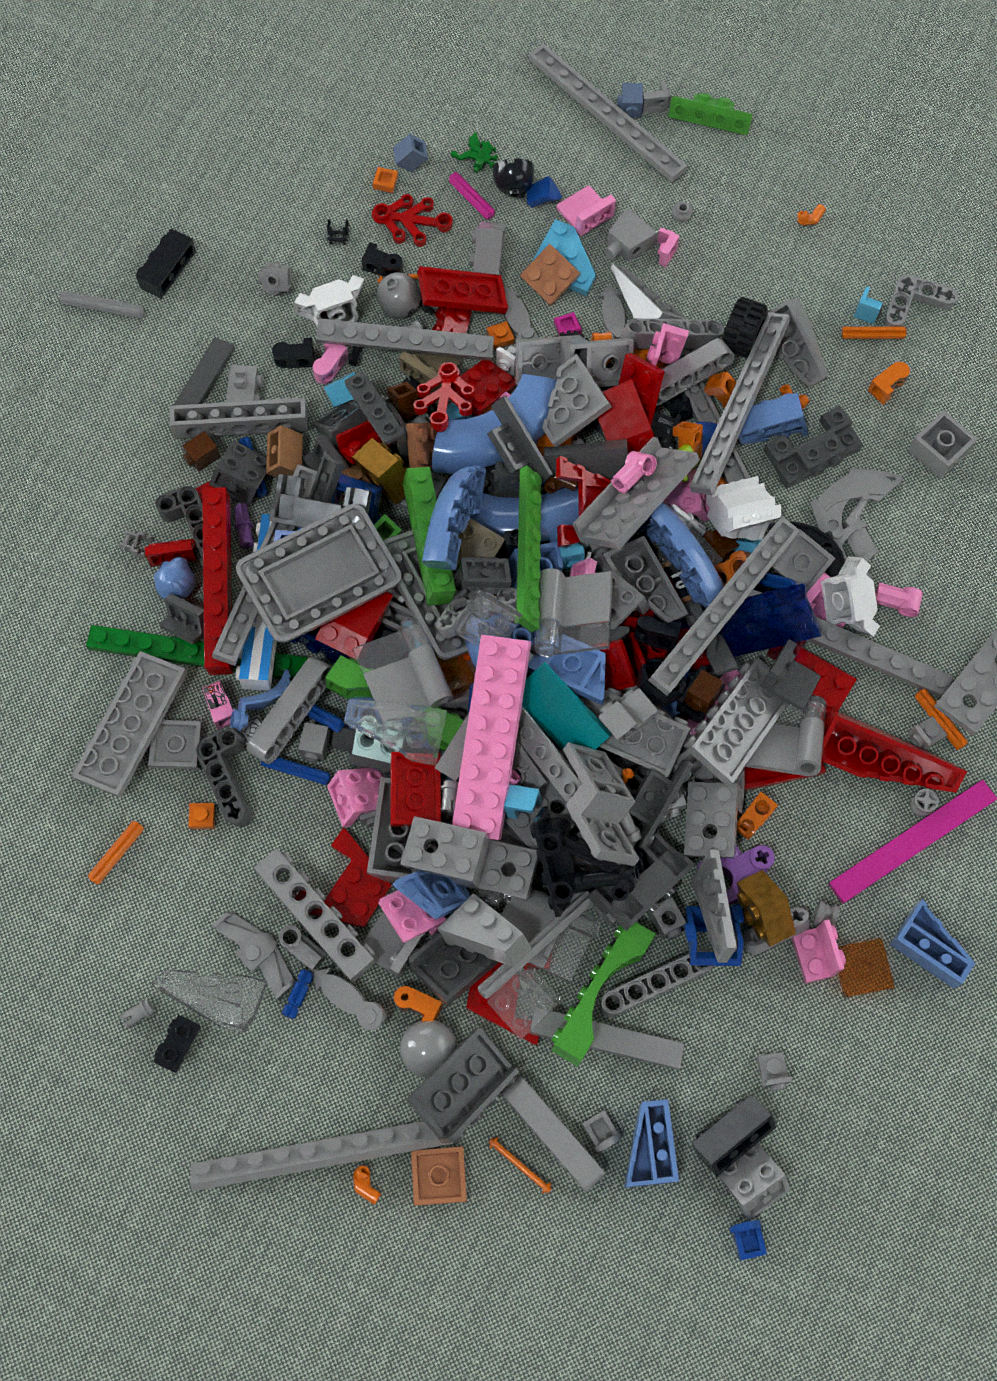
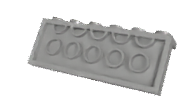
M652 437L639 452L653 455L656 458L657 465L654 473L650 476L643 475L626 494L620 493L613 487L611 482L573 523L580 542L620 550L699 462L698 454L696 452L662 448L658 438Z
M140 651L137 657L132 660L127 676L121 680L115 698L109 702L104 718L98 722L92 740L86 744L85 753L81 760L75 764L72 777L81 785L87 784L121 798L188 673L187 670Z
M758 657L751 663L745 662L738 670L740 675H736L727 685L730 689L728 691L725 690L717 698L719 703L712 706L706 713L707 720H702L694 729L697 732L696 735H691L683 744L685 747L681 754L683 758L692 754L727 787L738 777L788 705L786 701L760 687L770 668Z
M610 687L607 688V691L605 690L603 705L576 694L598 719V716L602 714L600 710L611 701L613 704L616 701L619 703L623 701L622 697H620L621 692ZM657 708L659 714L623 744L612 734L599 746L647 769H653L669 778L683 744L691 732V728L687 727V721L678 717H674V720L665 717L666 712Z
M522 706L517 739L568 803L582 783L578 780V775L569 764L564 751Z

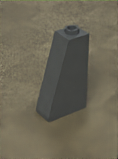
M627 439L545 447L543 458L552 471L553 476L556 475V458L563 456L575 465L580 464L584 466L585 470L593 474L598 473L612 480L613 476L625 465V460L628 456Z

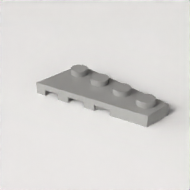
M710 849L691 881L717 963H727L737 948L719 850Z

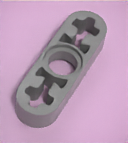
M797 907L791 909L796 934L771 947L763 939H758L753 928L746 931L743 935L745 950L750 954H760L806 931L810 927L809 913L804 908Z

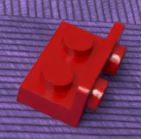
M369 421L336 435L340 455L353 465L356 464V461L352 456L369 440L373 438L379 444L382 442ZM390 443V444H387L386 446H387L388 448H390V447H392V444Z
M194 539L154 543L145 547V556L151 567L161 566L163 562L171 561L176 557L185 558L188 562L197 561Z

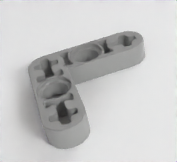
M908 274L902 275L895 286L884 319L885 327H902L912 300L949 310L955 306L959 295L951 287ZM904 283L908 284L906 292H902ZM929 289L932 295H924L921 290ZM902 299L906 305L899 306L895 303V300ZM895 313L899 314L897 317V322H893V316Z
M462 587L436 622L439 634L443 638L455 636L477 606L504 612H515L517 609V589ZM497 594L495 597L487 599L489 596ZM465 607L463 610L455 612L457 609Z

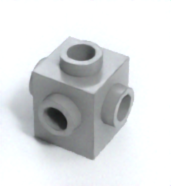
M276 261L267 262V265H264L261 271L258 272V283L262 284V291H268V294L273 295L281 294V291H289L291 288L290 265H280V262Z

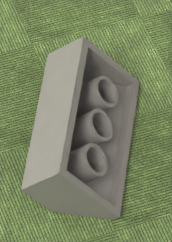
M380 778L367 874L389 883H394L398 878L418 870L400 865L411 827L390 826V778Z

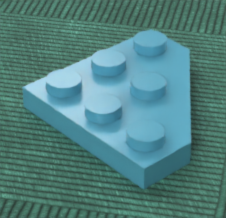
M555 219L534 259L551 244L581 274L568 289L587 296L595 281L596 274L575 227Z

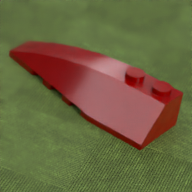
M831 708L824 721L822 761L855 776L957 793L967 773L965 769Z

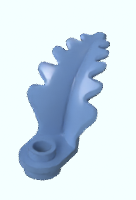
M285 669L279 683L266 693L240 698L237 709L232 711L230 727L241 732L242 728H246L248 724V713H245V710L260 711L268 705H273L291 683L289 670Z

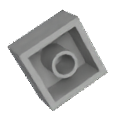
M943 410L914 437L908 451L942 479L970 453L978 438Z

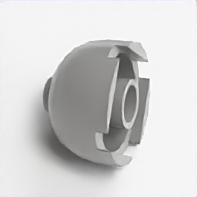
M391 273L380 281L377 288V300L386 315L393 318H401L409 315L408 312L413 308L415 310L421 300V291L413 278L407 274Z

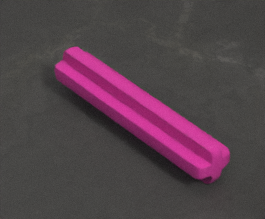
M458 172L450 174L449 182L485 219L489 220L495 215V210Z

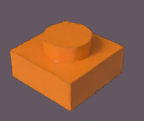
M378 167L372 183L373 189L393 193L398 179V171Z
M507 321L486 327L487 335L494 336V350L498 347L514 344V337Z
M189 803V829H214L215 804Z

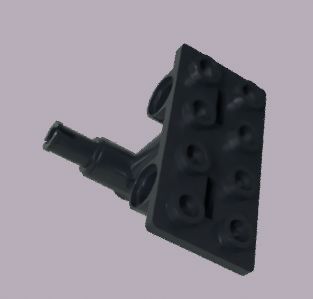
M548 806L542 807L532 821L530 831L532 838H536L538 846L536 855L538 861L542 862L544 870L542 872V879L544 885L548 886L550 894L548 896V903L550 909L554 910L555 917H561L568 902L576 893L586 892L587 889L613 886L611 893H613L612 897L617 901H623L634 890L636 883H639L644 859L641 850L634 849L639 857V861L635 866L617 864L606 860L601 861L591 854V849L587 843L570 835L571 824L567 819L563 817H550ZM572 854L600 869L584 872L583 869L581 870L579 866L574 864Z

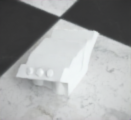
M352 275L349 283L336 280L313 288L310 296L299 293L294 304V314L313 320L316 327L318 326V318L357 322L359 316L355 309L357 307L356 299L361 292L364 279Z
M758 476L721 484L716 487L713 495L706 494V504L710 508L707 517L721 536L733 539L762 540L769 524L781 517V504L775 505V496H770L764 487V483L759 484Z
M848 556L837 576L821 581L826 620L832 624L845 622L860 634L874 637L880 625L873 620L878 611L874 581L866 575L871 565L861 557Z

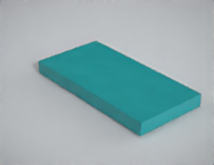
M546 662L542 663L526 679L522 706L562 750L568 742L596 750L612 735L606 726Z

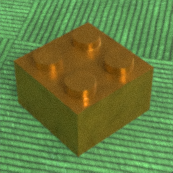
M372 438L352 457L373 485L382 487V494L397 505L405 497L403 480L407 468L402 466L404 461L397 453L392 455L391 450L383 442L379 444Z
M763 870L736 882L739 891L736 896L744 910V922L747 926L751 925L759 940L763 939L771 947L796 934L787 896Z

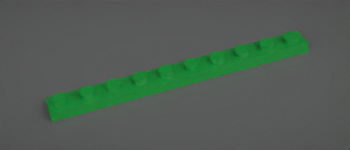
M91 625L86 643L88 650L137 657L141 651L167 662L204 667V642L197 641L195 644H191L181 638ZM275 653L272 678L281 679L284 670L288 669L291 675L289 679L292 681L308 658ZM238 659L236 666L233 665V672H236L237 666H241L242 659Z

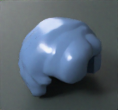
M176 557L171 561L162 563L159 570L154 574V583L158 594L163 599L169 594L187 599L196 586V576L192 573L185 558Z

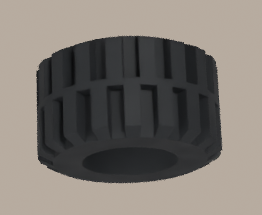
M740 297L737 300L722 338L734 354L748 358L766 319L767 305L745 297Z

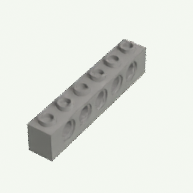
M305 398L170 406V428L175 439L194 438L203 431L209 437L269 433L281 425L294 431H308V411Z
M276 848L253 867L254 870L353 984L376 964L373 959L375 953L366 943L363 945L359 943L356 939L359 935L350 924L346 927L340 921L342 915L334 906L329 908L323 902L326 900L323 893L318 888L313 890L308 885L310 881L308 876L301 869L298 872L294 869L292 864L295 862L288 853L284 851L281 854ZM288 872L291 874L288 881H278L281 873ZM297 891H306L307 894L303 900L297 901L294 899ZM317 908L323 910L320 918H310L312 910ZM330 927H337L339 929L338 935L334 938L326 936V931ZM348 945L355 947V953L350 957L342 955L343 948Z

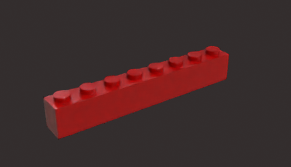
M226 487L202 488L204 668L209 675L233 674V665L212 658V653L232 611L230 496Z

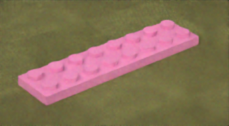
M481 635L452 825L485 832L489 839L501 840L506 812L504 804L510 786L531 642Z

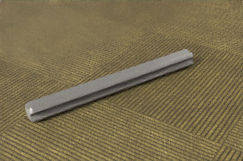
M588 891L583 892L564 909L561 917H555L528 941L532 950L515 967L506 964L500 966L478 986L479 993L485 999L492 996L593 904L588 898L590 893Z

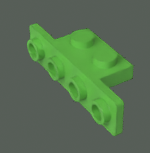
M699 93L694 95L693 100L673 96L668 117L747 135L752 114L734 110L735 103L731 102L728 98L720 97L717 99L711 97L710 94Z

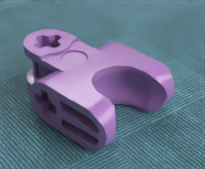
M736 844L735 859L720 858L723 873L728 876L731 884L730 889L726 891L729 906L738 902L736 894L739 891L736 882L761 870L766 873L774 863L775 856L769 847L759 845L742 854ZM757 857L760 858V859H761V858H764V859H765V862H764V863H763L762 861L757 862V861H756V858H757ZM701 861V862L698 864V866L696 867L697 870H698L699 866L701 865L702 861Z

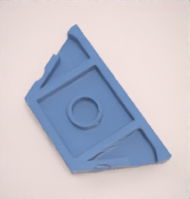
M562 634L554 639L551 644L544 645L538 649L537 654L528 663L527 671L533 673L542 663L546 662L574 693L598 704H604L606 660L604 652Z
M417 871L398 878L393 883L397 890L436 920L455 912L470 897L467 888L455 884L451 878L423 871Z

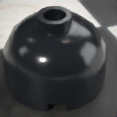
M519 158L514 159V163H507V159L493 165L494 184L502 193L508 194L509 197H520L521 193L526 192L532 186L534 180L533 163Z
M651 658L645 664L643 663L636 678L637 689L640 688L653 705L667 706L675 702L682 694L687 685L686 677L683 676L669 695L666 696L648 681L664 660Z

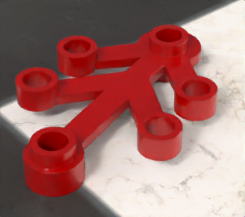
M404 194L399 200L389 206L379 203L372 210L373 221L378 224H384L392 233L393 241L397 244H402L405 241V232L399 229L393 221L401 222L413 236L414 244L417 247H423L426 244V235L420 232L414 224L437 227L443 233L448 232L453 226V218L446 212L438 214L436 218L417 215L422 211L431 212L434 209V201L430 197L423 198L420 203L413 206V197L409 194ZM401 208L408 209L403 213L396 212Z
M447 362L442 364L438 370V376L417 386L418 397L422 399L416 400L413 404L416 414H425L428 411L427 406L439 400L437 411L430 415L431 427L436 432L445 431L449 425L446 413L449 400L459 408L460 415L469 416L472 414V404L465 400H471L475 397V388L460 378V370L454 363ZM452 383L461 390L462 397L451 389ZM442 384V387L440 389L431 393V389Z

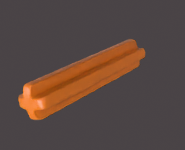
M842 327L841 337L844 339H904L906 337V327Z
M924 688L917 692L915 695L916 700L930 717L933 716L939 723L954 748L959 750L967 745V739L951 719L934 707L937 702L927 689Z
M136 821L130 823L88 874V878L93 883L98 885L102 882L143 832L144 828Z

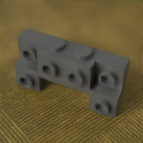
M840 405L821 415L819 422L826 432L794 448L784 434L765 444L763 451L773 464L781 483L786 489L811 476L817 477L829 466L835 467L846 457L860 451L863 443L851 428L852 421Z
M279 474L269 521L303 528L350 504L362 506L366 513L369 514L372 491L346 487L344 505L302 497L305 478Z
M658 833L655 834V838L650 846L645 847L644 850L639 849L643 852V860L650 867L639 876V883H636L634 890L628 894L625 900L617 901L612 897L613 893H611L613 886L597 888L588 896L605 916L609 913L625 931L645 913L650 916L660 907L657 901L661 898L666 901L676 891L673 886L695 866L687 856L676 851Z

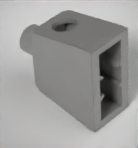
M627 208L608 232V247L605 249V254L612 260L620 255L626 261H630L655 246L657 232Z

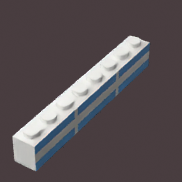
M262 514L261 523L257 522L256 535L259 538L258 542H254L253 552L260 549L272 523V521H269L270 514ZM259 613L239 656V659L242 660L241 666L236 668V680L240 681L242 689L269 691L272 684L277 641L272 637Z

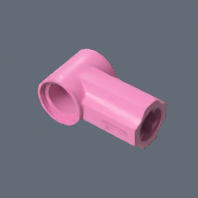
M630 452L626 457L625 465L611 480L613 487L620 493L626 494L643 475L650 476L654 473L657 465L656 458L653 455L641 452Z
M879 582L875 595L877 604L897 609L898 613L903 616L916 617L919 613L923 592L914 587L901 589Z

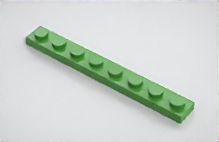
M527 465L520 469L516 621L528 631L534 632L539 630L542 479L537 472H534Z

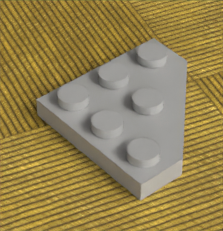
M577 354L558 367L556 374L557 382L555 389H552L548 404L549 412L542 426L555 447H558L612 407Z

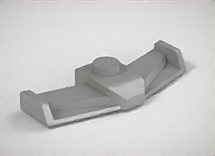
M232 911L226 912L211 925L213 929L241 946L235 954L252 973L259 967L261 968L277 1001L294 986L296 981L277 947V942L269 933L261 931Z

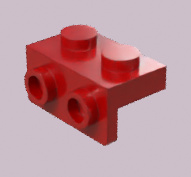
M438 307L435 317H437L436 324L432 330L466 334L472 311Z

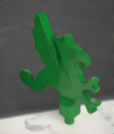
M474 132L469 137V151H465L461 155H458L457 151H451V157L457 160L468 158L475 160L473 165L475 173L480 171L485 163L490 168H493L495 163L490 160L497 161L498 155H490L492 151L496 152V148L488 140L487 142L482 141L480 144L477 132Z

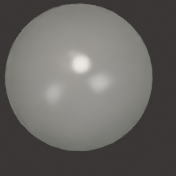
M435 1019L424 1022L419 1020L409 1026L401 1038V1059L406 1068L413 1074L427 1078L457 1047V1041L451 1029L443 1022Z

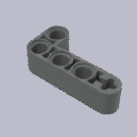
M183 486L160 495L156 499L155 505L161 519L165 522H173L185 517L203 560V540H200L203 537V509L198 492L192 486ZM189 498H194L190 502H185ZM172 506L169 510H164L165 507ZM196 517H201L198 521H192Z
M226 727L198 742L196 754L226 821L238 827H246L252 821V810L228 759L244 749L246 740L243 734L231 727ZM235 736L234 742L228 745L229 738ZM213 747V753L207 756L208 750ZM223 767V773L217 777L218 769ZM232 788V795L226 799L227 790Z

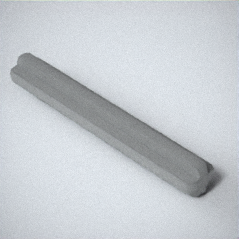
M61 291L59 296L60 303L135 318H142L144 314L142 305L68 291Z

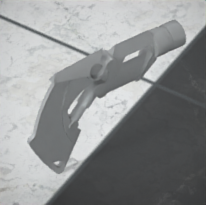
M851 468L848 475L840 478L828 487L818 500L814 498L811 502L819 530L828 534L837 543L845 561L847 556L842 546L847 541L855 557H861L867 562L880 552L879 549L876 550L866 529V522L859 520L868 501L871 500L879 503L902 482L903 477L901 475L878 470ZM860 500L846 519L844 526H842V512L849 501ZM868 571L866 575H867L870 579H872V577H871V575L869 574V571Z

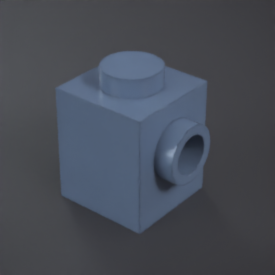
M622 83L621 95L617 96V106L631 118L641 117L643 83Z
M412 134L407 135L393 147L396 165L410 172L428 159L425 141Z

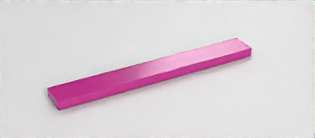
M982 779L829 882V887L842 904L846 903L995 802L997 797Z

